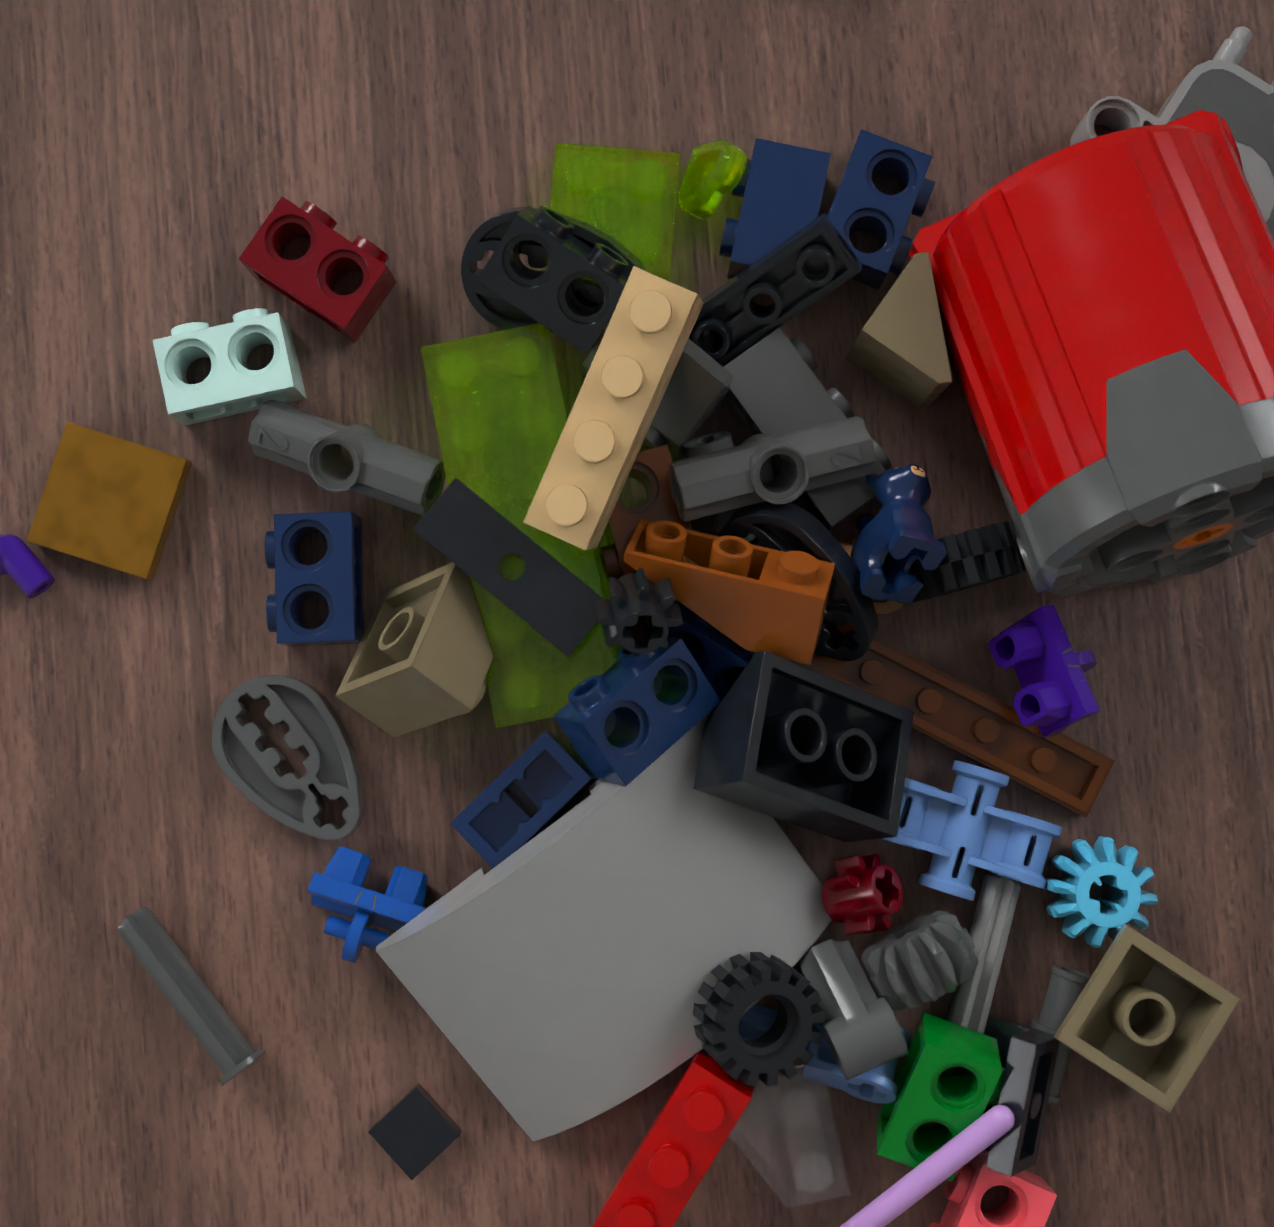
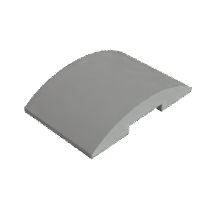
M701 720L626 787L598 779L588 787L591 793L589 797L486 873L481 867L376 946V952L533 1142L575 1127L612 1109L655 1083L703 1049L702 1045L704 1043L696 1037L694 1029L695 1025L702 1024L693 1015L694 1003L707 1004V1000L698 991L703 982L714 988L719 980L711 971L719 964L730 972L733 970L730 957L741 954L750 962V952H762L768 958L772 954L793 967L832 920L823 906V885L772 816L693 789L704 731V723ZM759 998V999L755 1000L754 1002H752V1003L746 1008V1010L744 1011L743 1015H744L749 1009H751L761 998Z

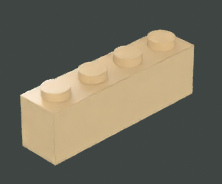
M633 266L523 523L585 551L597 548L704 304L697 293Z

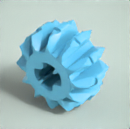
M1099 836L1093 849L1085 840L1077 839L1072 842L1074 862L1059 854L1052 858L1054 866L1064 873L1061 880L1046 878L1045 889L1060 893L1061 897L1051 901L1047 905L1046 910L1054 918L1066 916L1062 926V932L1066 936L1074 939L1084 932L1086 944L1100 948L1107 935L1114 941L1125 923H1129L1142 930L1149 927L1146 917L1137 911L1140 903L1151 906L1158 902L1156 894L1141 890L1140 886L1149 882L1155 874L1150 867H1134L1138 856V851L1134 847L1125 845L1116 851L1112 838ZM1104 883L1110 886L1107 900L1098 897V901L1089 898L1092 884L1101 886Z

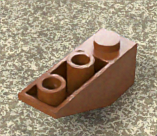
M640 519L624 552L623 561L636 571L639 568H644L646 578L654 584L666 578L670 579L676 600L745 650L753 652L766 650L787 660L811 665L822 628L835 563L818 560L811 554L802 551L783 552L753 545L737 536L718 537L688 530L672 521L653 522Z

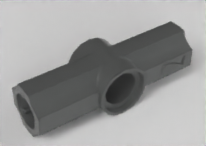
M268 400L262 403L259 413L251 422L248 442L252 445L254 455L311 475L320 487L327 491L341 492L350 489L422 516L425 515L442 493L447 473L444 471L443 460L384 440L374 428L367 424L355 423L345 426L275 400ZM341 446L351 453L354 468L349 467L344 461L341 454Z
M855 416L779 436L756 434L746 439L739 446L669 463L668 478L672 498L676 504L679 517L686 522L764 501L772 504H787L797 499L803 491L873 474V463L876 459L873 441L867 431L864 419ZM781 454L783 459L782 469L778 476L769 482H761L760 469L762 464L769 457Z

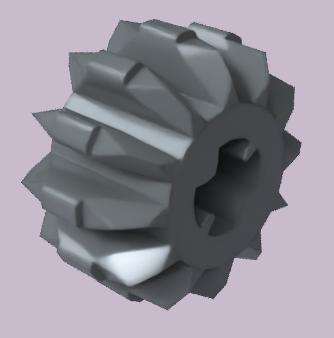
M935 911L931 914L922 913L909 921L904 920L900 925L885 930L882 936L871 940L861 956L862 963L866 969L865 973L874 992H877L880 998L884 997L892 1010H903L907 1007L916 1009L923 1003L929 1001L936 1002L940 996L955 992L957 985L969 981L979 963L973 951L975 946L967 929L962 928L956 915H951L947 911Z

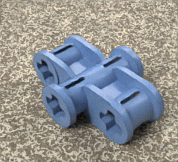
M954 760L952 770L957 776L951 793L905 778L897 837L883 839L933 853L928 872L920 874L919 884L973 901L976 891L971 887L976 867H980L991 873L1045 889L1047 879L1042 875L1046 858L1052 838L1059 837L1063 827L1027 815L994 807L999 789L1008 785L1009 776Z

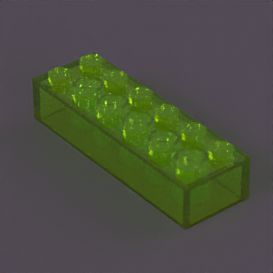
M537 323L420 347L448 486L456 477L604 599L594 549L585 551L523 523L567 422V414L549 329ZM509 558L502 565V576L507 580L520 578L525 571V563L520 558ZM470 577L494 656L486 674V681L496 729L554 718L553 715L570 702L568 695L574 687L589 677L602 675L617 662L614 646L609 648L606 645L602 624L598 623L569 658Z

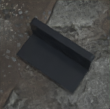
M990 1015L987 1019L984 1034L997 1039L1001 1066L1005 1068L999 1103L997 1105H1004L1011 1109L1015 1122L1007 1133L985 1149L989 1151L986 1168L1012 1177L1036 1165L1060 1041L1054 1037V1034ZM987 1105L984 1113L994 1106Z

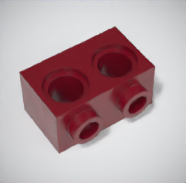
M282 196L243 251L239 260L254 277L355 343L396 284L390 269L385 264L389 257L379 247L362 236L357 235L352 243L333 229L337 222L311 202L305 201L302 207L299 208ZM298 237L311 239L310 248L303 257L296 260L283 259L284 248L291 240ZM357 271L363 274L362 284L354 293L349 295L334 293L335 282L343 273Z

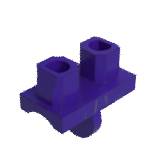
M1054 605L1039 607L990 640L988 646L996 665L1001 666L1005 670L1014 668L1022 686V690L1015 693V700L1013 702L1021 725L1038 726L1043 738L1057 735L1070 725L1100 711L1084 675V672L1096 666L1097 661L1091 650L1074 652Z

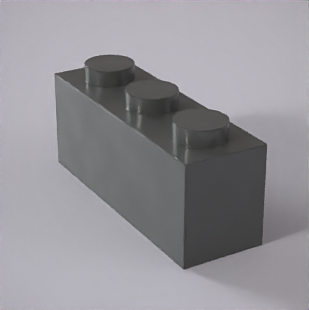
M780 327L724 367L733 375L726 401L752 436L756 434L779 436L855 417L852 408L843 395L834 387L827 391L815 376L813 370L817 368V364L806 345L798 337L789 340ZM872 439L876 459L873 463V473L880 475L891 468L892 464L881 446ZM775 454L771 456L772 462L780 473L783 459L781 454ZM866 476L803 491L798 499L806 510L830 531L876 496L866 482Z

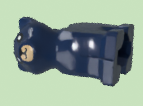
M909 464L905 467H891L880 475L875 473L866 475V482L883 507L876 517L871 513H861L856 518L855 525L858 529V537L854 543L853 560L860 572L859 580L862 595L879 601L887 599L903 604L912 602L924 586L916 575L911 574L912 564L918 559L923 569L935 570L947 555L943 542L935 540L931 518L924 509L931 495V486L927 473L915 464Z

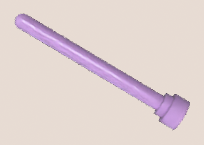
M996 1105L989 1109L840 1227L887 1226L1007 1133L1015 1122L1011 1109L1004 1105Z

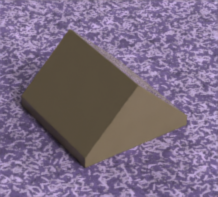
M929 252L917 253L913 256L864 325L846 356L847 360L916 408L930 406L952 382Z

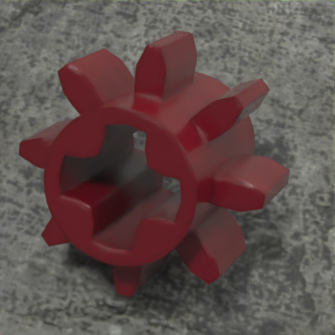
M857 854L834 860L837 875L828 877L822 887V902L828 916L837 923H845L844 928L847 935L889 930L891 924L887 914L896 913L903 901L902 884L895 870L888 865H880L878 854L863 857Z

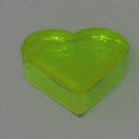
M725 140L695 146L678 195L680 208L698 219L704 220L710 217L720 205L723 196L730 193L741 180L747 164V154L744 150Z

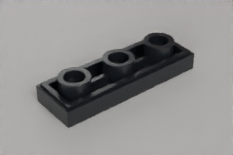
M823 213L702 299L704 304L689 339L723 367L777 328L783 326L862 271V264L827 215ZM763 293L771 296L774 302L768 306H760L752 298L757 294Z
M456 477L413 528L415 532L567 657L570 658L598 624L595 601L603 598ZM513 557L522 559L525 563L523 575L516 580L505 579L501 572L504 562Z

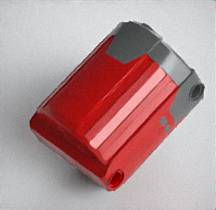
M1198 110L1165 125L1125 129L1077 143L1017 171L983 193L962 212L920 229L912 243V249L908 252L911 259L917 253L929 252L945 344L1018 538L1016 540L1037 594L1049 591L1058 596L1068 598L1082 591L1110 588L1149 579L1155 584L1218 565L1231 557L1257 547V539L1274 532V240L1243 172L1241 157L1233 134L1223 117L1219 118L1217 113Z

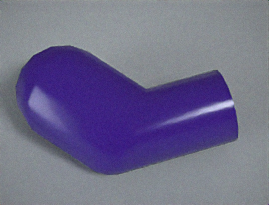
M0 535V575L9 574L28 598H34L46 591L55 581L51 573L22 539L15 535Z

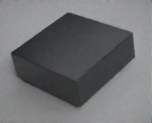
M418 1083L377 1121L368 1133L405 1174L413 1180L460 1136L462 1130Z

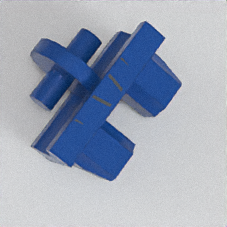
M341 846L327 865L324 875L314 872L307 891L313 894L311 900L313 906L353 918L351 922L330 915L326 922L324 933L345 940L342 959L356 963L363 946L376 950L377 945L391 936V934L370 928L371 925L396 932L426 909L424 905L428 877L425 873L404 866H395L385 894L363 888L372 865L371 858L361 852Z

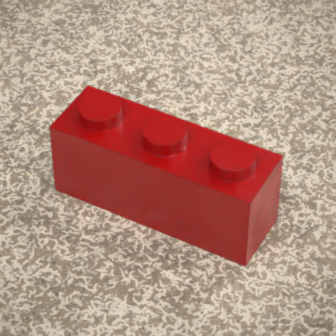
M704 1049L697 1052L692 1057L606 1198L593 1227H673L751 1101L755 1086L746 1085L739 1077L735 1080Z

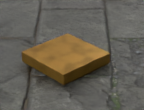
M67 422L27 541L153 581L192 462L182 457Z

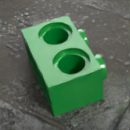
M922 1012L909 1042L908 1054L903 1056L893 1082L898 1086L897 1098L892 1103L882 1104L876 1118L877 1155L915 1168L981 1117L987 1105L996 1106L999 1103L1005 1068L1001 1066L997 1039ZM956 1066L969 1069L966 1073L957 1076L943 1073L944 1070ZM927 1122H937L943 1124L941 1127L936 1129H925L920 1127V1125ZM957 1171L946 1180L952 1182Z

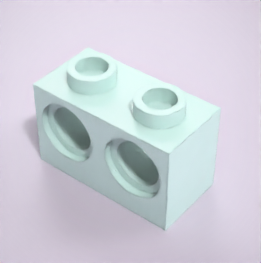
M265 308L248 309L234 314L232 317L233 322L213 327H209V324L205 322L185 323L171 329V336L154 339L153 345L168 415L186 426L258 410L261 408L262 403L268 400H275L285 404L306 399L292 329L279 312L271 314L270 310ZM261 344L273 345L274 355L271 362L263 369L249 370L247 359L250 352ZM199 358H210L211 370L207 378L197 384H188L186 374L190 364Z

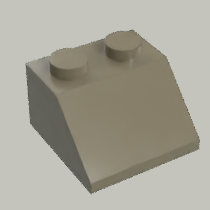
M451 562L381 594L335 697L394 738L472 711L485 693L486 684L484 679L494 656L470 576Z
M1124 924L1054 1037L1170 1113L1240 998Z

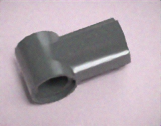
M830 939L811 947L809 953L798 961L802 976L810 981L809 984L818 991L822 999L816 1003L825 1011V1022L822 1023V1028L844 1078L849 1080L908 1054L905 1038L892 1009L884 997L877 998L849 941L839 942Z

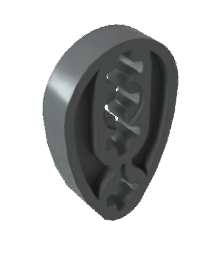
M279 675L256 677L242 683L229 693L220 705L212 727L213 752L219 767L227 778L248 800L263 812L293 830L326 841L339 840L354 833L361 825L364 817L362 777L355 750L343 723L323 694L309 683ZM248 696L255 700L268 698L271 705L264 713L269 722L274 725H281L286 722L290 728V731L284 736L286 744L293 750H300L302 748L308 750L310 756L303 762L308 772L303 777L298 772L283 773L280 766L286 762L287 757L278 747L263 748L261 741L265 739L267 732L261 723L250 722L246 724L244 722L243 716L249 710L245 702ZM321 795H326L332 801L344 798L349 806L342 813L346 824L342 828L336 822L326 825L321 822L319 816L325 810L324 804L321 801Z

